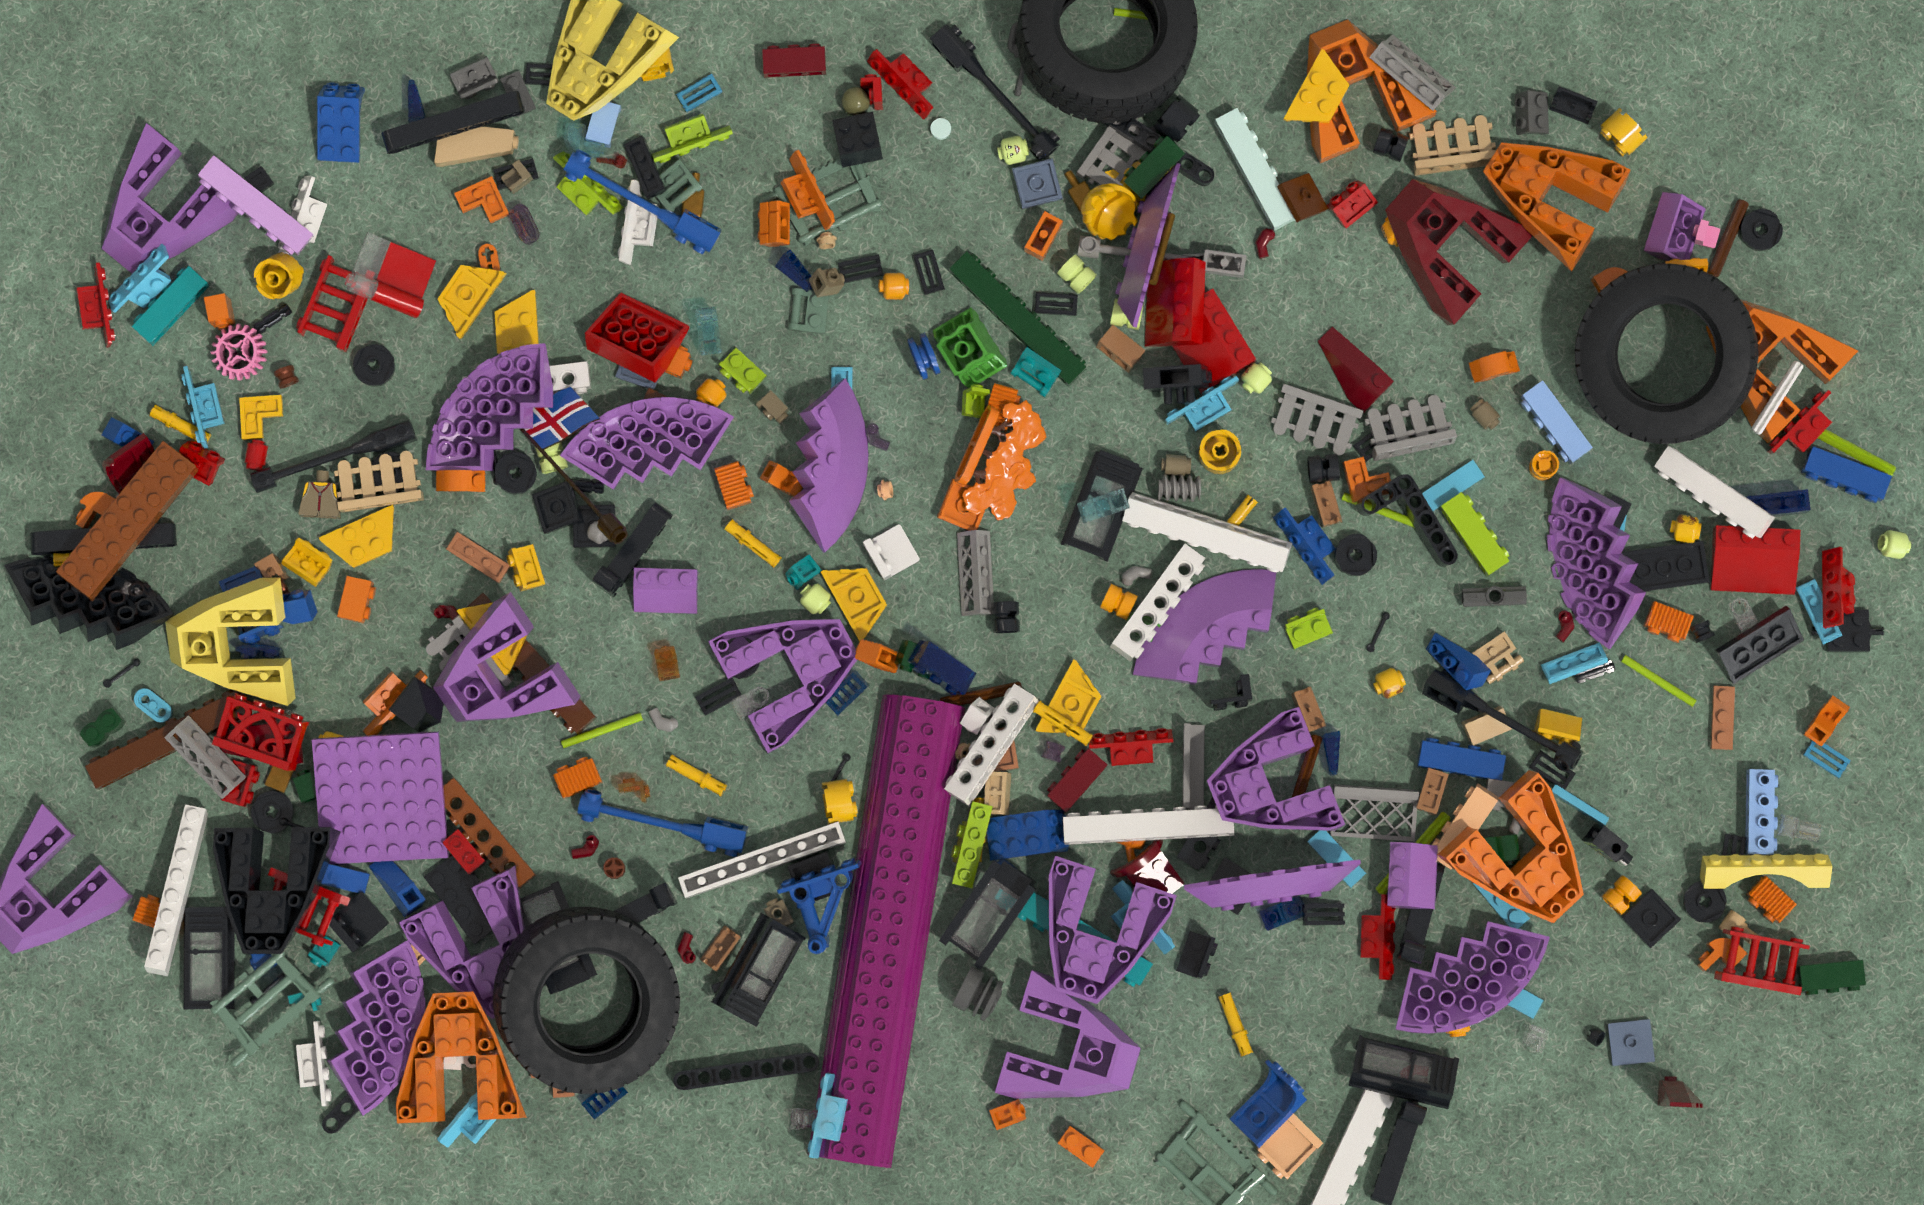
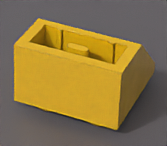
M1539 709L1534 731L1549 740H1559L1558 744L1560 745L1563 741L1570 743V741L1579 742L1582 718Z

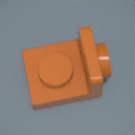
M1019 1099L989 1110L996 1130L1026 1119L1025 1108Z

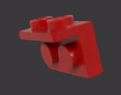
M875 74L864 75V78H860V85L864 90H869L870 105H874V110H883L881 77H877Z
M1357 180L1349 183L1346 186V190L1341 194L1333 196L1327 207L1334 213L1341 225L1347 229L1374 207L1378 201L1366 184Z
M187 441L181 445L178 452L199 470L193 478L208 486L213 484L219 466L225 461V458L221 457L219 453L204 449L197 441Z
M233 760V763L246 778L221 800L247 807V803L251 804L254 792L251 790L253 783L257 784L260 772L257 771V766Z
M459 829L443 841V845L468 874L473 873L478 867L481 868L486 864V861Z

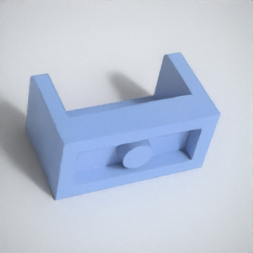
M609 102L600 110L592 113L585 137L586 142L607 148L611 147V139L618 114L621 112V105Z

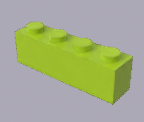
M1460 492L1441 505L1439 509L1486 577H1488L1509 562V554L1503 546L1500 547L1495 541L1497 536L1493 530L1486 528L1484 525L1486 521L1479 511L1475 512L1472 507L1474 504L1467 494L1464 495Z

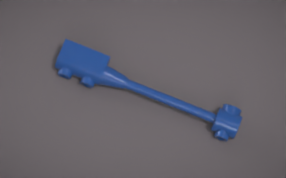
M577 149L576 152L572 153L563 169L566 171V178L576 182L577 178L582 180L583 176L586 175L656 215L658 219L676 234L674 238L683 244L686 241L693 243V249L700 254H704L705 251L710 252L722 229L687 209L684 210L681 216L655 206L588 168L592 157L586 152Z
M586 789L585 793L581 795L577 813L582 815L581 819L584 821L593 822L594 818H599L600 813L681 832L699 841L701 844H705L704 849L707 851L716 852L717 848L725 849L724 854L736 857L737 853H742L748 826L707 817L704 825L681 824L603 805L602 793L597 790Z

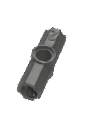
M1493 586L1490 588L1462 589L1463 607L1527 604L1526 586ZM1494 591L1499 594L1498 602H1493L1489 599L1490 592Z

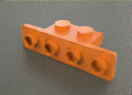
M796 150L789 159L796 175L783 179L781 185L798 219L816 213L824 229L828 230L835 222L834 213L829 209L823 192L819 190L816 178L807 166L806 158L801 154L800 150Z
M420 670L415 677L426 684L428 676ZM392 671L363 701L377 715L363 730L366 735H377L382 730V725L387 720L390 721L395 717V714L389 711V708L407 685Z

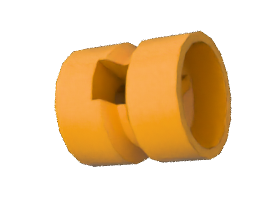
M1546 450L1538 452L1529 463L1530 474L1533 478L1540 481L1549 480L1559 468L1558 457L1553 452Z
M1111 583L1100 608L1109 613L1115 611L1116 616L1127 621L1138 596L1129 591L1123 593L1122 588Z
M1621 875L1614 883V888H1609L1601 897L1613 910L1622 915L1630 907L1629 902H1635L1642 893L1628 878Z

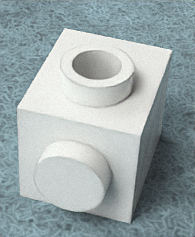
M979 697L969 706L960 724L969 732L978 735L983 725L991 719L995 708Z

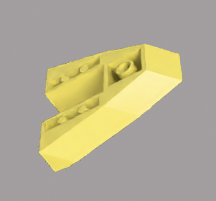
M570 0L553 59L546 104L573 121L600 110L632 85L679 37L637 12L609 62L604 66L593 59L592 56L623 3L618 0Z
M280 577L253 580L203 599L168 619L165 624L171 662L182 669L225 688L288 706L296 698L291 658L230 660L226 627L279 625L285 619Z

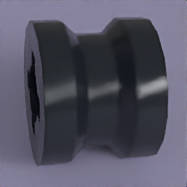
M1709 620L1689 628L1695 635V643L1715 636L1714 631L1709 627Z

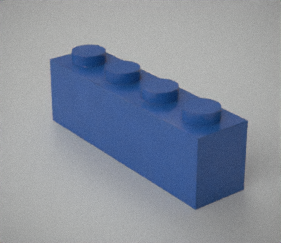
M1814 446L1809 449L1801 471L1810 480L1826 481L1825 485L1837 488V486L1845 488L1846 493L1857 496V493L1864 495V499L1872 503H1877V501L1884 499L1892 478L1891 475Z
M1433 738L1421 741L1417 767L1502 781L1506 755H1501L1502 751L1489 749V752L1480 751L1481 747L1468 745L1467 749L1459 747L1460 744L1455 742H1447V745L1439 744V740Z

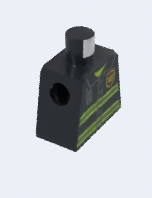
M1594 824L1582 839L1584 843L1611 862L1619 861L1626 866L1633 858L1626 851L1629 845L1605 825Z

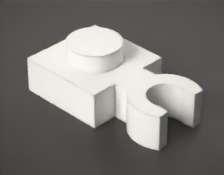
M470 1056L443 1057L444 1069L462 1070V1064L469 1068H475L476 1064L469 1063Z

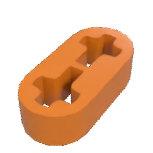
M491 244L482 245L478 251L480 267L489 269L488 266L492 265L493 270L501 271L496 248ZM487 248L491 252L494 251V254L490 255L491 262L487 261L486 256H482V253H485Z

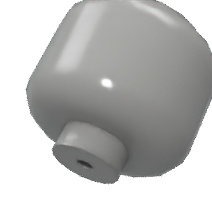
M595 521L589 526L587 536L591 541L601 544L608 539L597 528L598 521Z

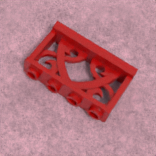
M235 693L234 696H227L222 718L212 745L286 771L295 770L301 744L309 724L308 721L303 720L304 716L296 713H291V715L285 714L284 709L275 706L272 709L265 707L266 703L259 700L248 701L246 700L247 696ZM237 706L245 709L244 715L237 712L238 718L241 720L240 723L233 716V711ZM252 710L258 711L260 713L252 715ZM275 718L281 719V721L278 723ZM265 719L275 738L263 741L256 748L254 735L247 727ZM231 722L236 727L232 730V732L229 734L227 738L226 734L229 728V724ZM290 723L295 727V735L290 739H284L283 735L291 732V730H285V725ZM242 732L246 733L249 737L247 743L242 741V737L245 736ZM269 743H276V745H271L273 747V751L269 752L267 750V745ZM292 743L288 758H285V744Z

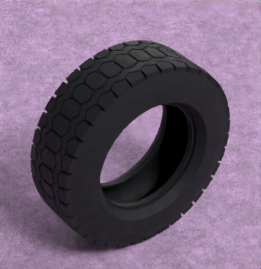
M1076 0L1022 1L1016 30L1017 50L1022 68L1032 86L1036 87V91L1044 99L1046 98L1047 102L1055 108L1059 107L1058 110L1068 115L1073 114L1072 117L1081 120L1086 118L1087 121L1096 123L1100 121L1102 123H1115V121L1119 123L1129 121L1130 118L1133 120L1142 117L1144 113H1150L1157 106H1161L1168 100L1187 73L1196 46L1198 33L1197 11L1194 0H1129L1138 6L1147 17L1152 28L1154 43L1149 53L1139 62L1121 69H1102L1091 66L1076 57L1066 45L1061 34L1060 17L1067 7Z
M1671 263L1639 267L1624 273L1610 282L1588 306L1581 320L1575 343V367L1578 381L1594 411L1607 424L1628 437L1656 444H1675L1694 440L1722 426L1744 403L1752 388L1758 364V340L1755 327L1748 310L1740 298L1730 287L1713 275L1690 266ZM1661 304L1683 306L1700 316L1709 327L1716 347L1714 369L1703 388L1684 401L1669 404L1650 401L1636 393L1624 379L1618 362V346L1625 327L1643 310Z
M572 907L555 911L534 921L535 923L525 928L506 950L497 969L493 985L495 1022L507 1049L533 1077L548 1086L566 1092L598 1094L621 1088L625 1084L628 1085L637 1080L639 1076L644 1075L651 1069V1066L655 1065L661 1058L660 1055L664 1054L670 1044L669 1041L672 1040L676 1030L675 1026H677L680 1011L679 986L673 965L666 952L656 939L638 923L612 910L598 907ZM582 954L606 955L619 961L629 975L632 986V1002L627 1018L614 1034L601 1042L586 1046H575L558 1041L547 1033L540 1015V996L546 980L556 967L572 957Z

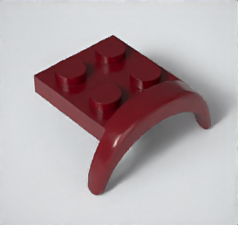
M144 433L102 462L103 470L118 494L121 493L154 452L148 437Z
M1154 840L1136 858L1110 871L1113 877L1127 876L1134 887L1137 882L1171 894L1185 884L1160 851L1163 840Z

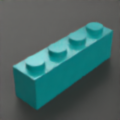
M190 266L182 268L176 275L177 279L172 284L169 283L162 290L163 294L158 299L154 298L147 306L149 309L144 314H139L133 321L132 328L152 346L159 341L210 286Z

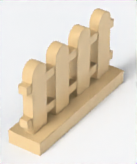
M1478 115L1474 120V125L1467 126L1463 118H1457L1454 121V128L1446 129L1443 121H1436L1433 125V131H1426L1423 124H1415L1412 130L1413 133L1409 134V139L1414 140L1416 153L1412 154L1413 160H1417L1414 162L1415 176L1487 166L1496 150H1492L1496 149L1495 142L1491 143L1489 135L1492 123H1487L1485 116ZM1469 132H1476L1478 145L1470 146ZM1455 134L1457 148H1450L1447 135ZM1427 138H1435V151H1429Z
M403 451L398 462H393L390 455L383 454L379 458L378 465H372L369 458L362 457L358 462V468H351V464L348 461L342 460L338 463V471H334L335 477L339 476L341 492H337L338 498L342 497V502H337L338 510L341 513L424 500L423 492L417 488V486H421V480H416L414 465H418V459H413V455L409 451ZM401 467L402 483L395 482L394 468ZM373 471H381L382 486H375ZM360 473L362 489L354 490L352 474ZM404 488L405 492L397 493V489ZM383 491L384 495L376 496V492ZM363 494L362 499H355V495Z

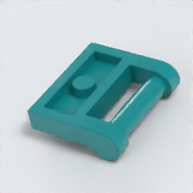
M1027 347L1010 374L1015 378L1017 376L1038 390L1040 395L1045 398L1061 370Z

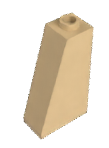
M479 127L437 140L434 163L437 167L511 155L514 149L518 148L519 137L515 136L514 130Z

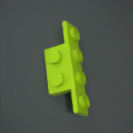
M700 114L665 127L664 129L671 147L655 152L652 156L655 162L663 163L669 161L671 156L688 154L690 149L696 147L699 149L705 148L712 141L726 140L733 132L730 125L710 132L704 114Z
M563 151L555 155L553 159L564 168L571 155ZM586 175L583 176L582 180L577 178L576 182L564 176L557 186L585 215H588L598 202L612 214L624 208L615 196L610 195L605 190L603 185Z
M972 801L967 822L962 821V825L959 824L956 832V837H958L957 845L953 846L951 852L953 862L956 863L952 884L973 888L993 806Z

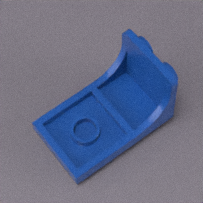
M330 82L324 85L317 96V160L359 163L360 111L362 97L365 92V88L360 87L359 84L339 86L338 83Z
M254 566L219 581V584L224 592L263 578V575ZM282 622L274 626H237L239 631L238 638L241 642L252 645L261 641L260 637L265 635L271 637L280 633L279 629L284 628Z
M1041 810L990 818L987 828L990 861L994 859L1000 860L1001 858L1008 859L1045 853L1068 852L1069 845L1064 843L1063 817H1066L1064 811Z
M1268 1059L1265 1061L1269 1068L1266 1081L1230 1118L1258 1148L1307 1100L1302 1094L1304 1090L1290 1074H1287L1276 1061L1272 1064Z

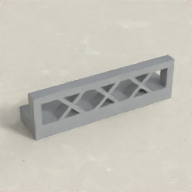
M972 530L957 533L961 614L962 616L992 615L994 599L990 531ZM970 536V545L967 548L965 546V537ZM968 557L971 559L972 564L969 569L966 567ZM969 578L972 579L973 586L970 590L967 587V581L969 580ZM970 599L974 601V610L971 611L968 608Z
M189 715L164 737L221 799L227 796L246 778L218 746L212 745L213 741ZM175 733L182 739V743L178 742L173 736ZM189 750L193 751L197 758H193ZM204 766L211 770V774L206 772ZM218 781L222 782L228 789L224 791Z
M1184 723L1182 807H1186V809L1204 806L1205 725H1191V723Z

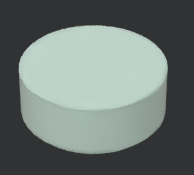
M938 118L932 122L930 129L934 138L943 140L950 135L951 125L948 120Z

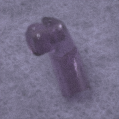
M869 424L865 432L869 444L887 452L891 442L880 437L877 424Z

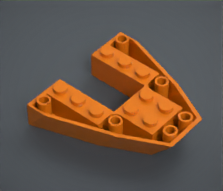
M1348 19L1309 35L1307 75L1321 49H1323L1349 85L1370 76L1373 77L1396 132L1435 117L1436 110L1432 111L1369 58L1379 45ZM1342 100L1329 123L1310 122L1311 144L1319 163L1359 147L1360 142Z
M1502 142L1483 170L1497 196L1522 226L1571 272L1590 243L1595 228L1542 202L1551 186L1554 185L1608 213L1624 188L1631 171L1613 160L1545 146Z
M1741 300L1748 310L1755 327L1758 340V363L1779 342H1782L1826 384L1858 352V350L1781 312ZM1706 326L1709 338L1711 340L1713 349L1716 354L1714 338L1709 327ZM1758 369L1752 388L1741 405L1751 427L1777 388ZM1785 396L1759 436L1769 443L1801 410Z
M1528 770L1499 797V800L1535 842L1536 846L1509 870L1478 830L1467 826L1437 855L1457 873L1511 906L1554 923L1584 893L1575 852L1553 792L1538 772Z
M474 991L433 993L416 1031L396 1100L397 1123L446 1121L443 1057L476 1056L478 1120L527 1118L496 1033Z

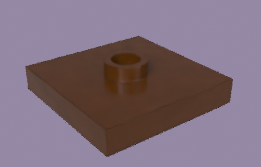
M1309 173L1277 186L1297 223L1328 210Z

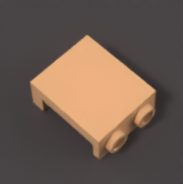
M1293 1114L1260 1148H1256L1259 1151L1257 1156L1265 1164L1269 1161L1274 1166L1272 1171L1280 1179L1283 1177L1288 1179L1323 1142Z

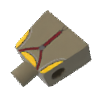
M318 470L316 472V482H306L299 516L341 519V512L338 510L337 502H340L337 496V492H339L338 485L336 483H329V471Z

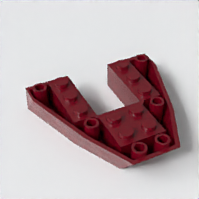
M1412 179L1385 209L1402 256L1432 311L1447 325H1455L1481 295L1468 280L1437 252L1461 224L1501 263H1509L1532 237L1518 220L1456 191Z

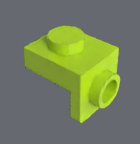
M971 385L970 388L964 390L962 395V415L981 418L984 412L985 396L990 394V389H984L982 385Z

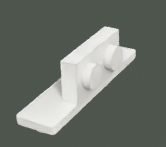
M304 176L298 185V196L292 203L291 208L293 211L291 217L313 233V238L309 243H314L327 204L309 197L315 177ZM279 241V244H278L279 252H278V253L283 252V253L289 255V253H287V252L282 248L284 244H282V243Z
M632 179L628 190L642 198L643 190L640 182ZM628 200L624 210L625 222L621 230L622 241L618 249V257L620 262L631 265L634 245L653 246L657 216Z
M313 1021L315 1043L296 1045L300 1087L320 1085L322 1106H329L328 1101H332L331 1089H327L326 1080H329L330 1076L329 1069L325 1067L324 1059H327V1048L323 1046L322 1038L325 1037V1027L321 1025L320 1021Z

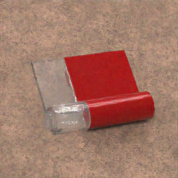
M367 232L353 271L346 277L345 285L347 286V291L417 318L424 305L422 297L436 260Z

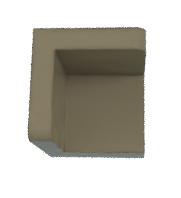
M519 159L512 164L514 168L501 177L512 194H515L533 180Z

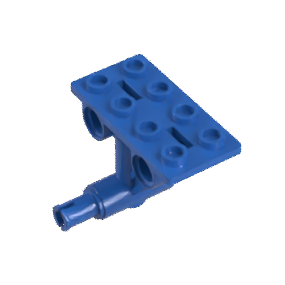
M855 858L843 861L839 867L835 868V865H830L822 868L821 873L815 874L812 871L803 874L800 877L801 879L797 881L794 878L782 881L781 886L777 889L778 894L789 891L791 898L796 903L797 909H800L810 938L808 940L810 952L820 954L829 947L830 938L828 932L844 889L852 882V870L859 868L862 864L860 860L855 861ZM837 875H845L847 878V882H840L837 878ZM797 888H804L807 892V895H799L797 892ZM831 892L820 922L814 903H816L814 898Z

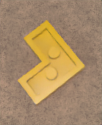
M282 395L239 398L242 440L264 439L263 418L283 417Z

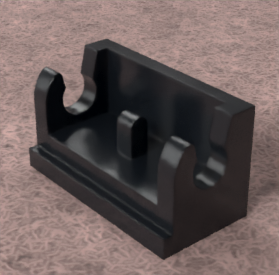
M1559 86L1549 110L1588 124L1598 101Z

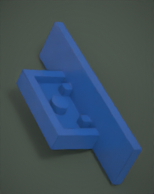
M1286 507L1273 517L1298 551L1302 560L1311 569L1316 579L1323 585L1334 576V573L1323 560L1324 557L1335 550L1334 545L1312 515L1297 524Z

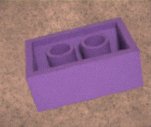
M1662 192L1644 251L1665 261L1672 259L1690 260L1696 237L1692 236L1695 224L1700 225L1706 209L1683 194Z
M634 568V612L697 614L698 570Z
M1390 842L1387 906L1392 908L1435 909L1437 845Z

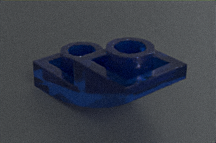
M264 644L237 646L235 650L240 653L239 657L244 659H252L253 657L258 659L261 651L264 657L274 659L277 656L281 658L283 652L281 648Z
M1301 895L1292 898L1293 901L1282 902L1259 911L1267 931L1303 917L1302 904L1304 903Z

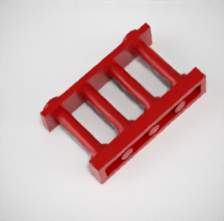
M328 255L327 259H323L320 265V277L304 316L300 317L297 322L296 329H298L297 333L303 337L307 330L334 340L337 344L336 348L346 353L377 275L369 270L365 274L359 275L333 265L334 258ZM329 273L358 283V286H360L358 293L353 295L325 284ZM324 292L351 302L350 305L353 306L350 313L347 312L345 314L318 304L321 293ZM316 311L342 321L345 325L343 331L336 333L310 323L313 312Z
M270 868L268 876L275 878V885L272 891H282L283 886L287 884L288 874ZM320 886L297 933L312 938L311 943L323 947L324 943L332 946L333 941L325 939V934L336 907H339L340 904L348 906L350 898ZM325 897L328 899L327 903L329 904L317 934L307 932L306 930L318 900Z
M1731 926V930L1723 929V933L1732 935L1726 968H1723V972L1715 971L1714 979L1801 996L1802 987L1795 985L1794 975L1799 949H1809L1810 945L1803 944V939L1791 937L1790 941L1743 933L1744 928ZM1740 937L1751 939L1746 971L1743 972V976L1737 975L1736 970H1734ZM1760 940L1771 942L1766 974L1763 975L1762 979L1755 978L1756 974H1754ZM1780 944L1791 946L1786 976L1782 983L1775 982L1776 978L1774 977Z

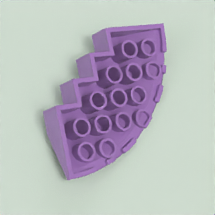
M1176 163L1146 194L1145 202L1140 200L1137 212L1141 213L1137 228H1133L1127 248L1131 249L1130 256H1125L1123 267L1126 268L1123 283L1118 282L1115 293L1119 295L1117 303L1131 325L1136 328L1178 176L1179 163Z
M545 343L520 346L501 352V354L481 363L467 377L463 378L450 398H447L439 412L441 414L433 426L432 431L434 432L427 450L426 470L494 471V450H513V430L533 429V408H553V384Z
M843 378L799 413L810 429V432L796 442L807 460L793 471L803 490L789 500V502L823 553L841 537L852 521L861 502L868 472L869 454L865 422L855 394L846 378Z
M659 397L638 400L612 409L599 417L600 420L588 424L569 442L560 456L612 489L616 488L625 472L641 483H644L654 466L673 476L683 459L701 470L734 416L714 406L690 399Z
M1560 477L1552 498L1551 515L1548 517V551L1553 552L1555 564L1551 567L1554 579L1561 580L1564 591L1561 593V596L1566 606L1574 613L1578 623L1582 624L1595 640L1611 649L1637 612L1646 594L1645 591L1630 583L1638 563L1621 554L1630 535L1613 525L1622 506L1599 493ZM1556 566H1557V570H1558V573H1559V577H1557V574H1556V570H1555V567H1556Z
M1264 569L1227 572L1200 582L1188 589L1187 592L1182 593L1179 596L1181 600L1174 609L1170 607L1166 612L1169 616L1163 625L1155 627L1154 630L1157 633L1153 637L1152 642L1146 640L1142 645L1144 651L1138 659L1136 658L1133 675L1195 685L1197 683L1199 664L1220 667L1223 647L1243 650L1245 648L1247 630L1265 633L1269 631L1276 572Z
M1351 860L1340 863H1326L1270 871L1269 873L1224 878L1184 885V890L1212 908L1221 907V911L1232 910L1234 905L1250 903L1251 907L1263 905L1265 900L1268 901V904L1293 901L1292 896L1309 894V898L1321 897V892L1330 891L1357 868L1361 861Z
M1487 921L1482 942L1461 937L1457 956L1454 957L1436 952L1431 972L1410 967L1395 1030L1428 1034L1449 1032L1474 1025L1494 1015L1518 996L1529 983L1545 954L1550 937Z
M408 940L350 972L360 992L342 1002L353 1021L335 1031L345 1050L327 1060L362 1116L378 1106L399 1084L405 1072L414 1036L425 1013L424 983L416 955Z

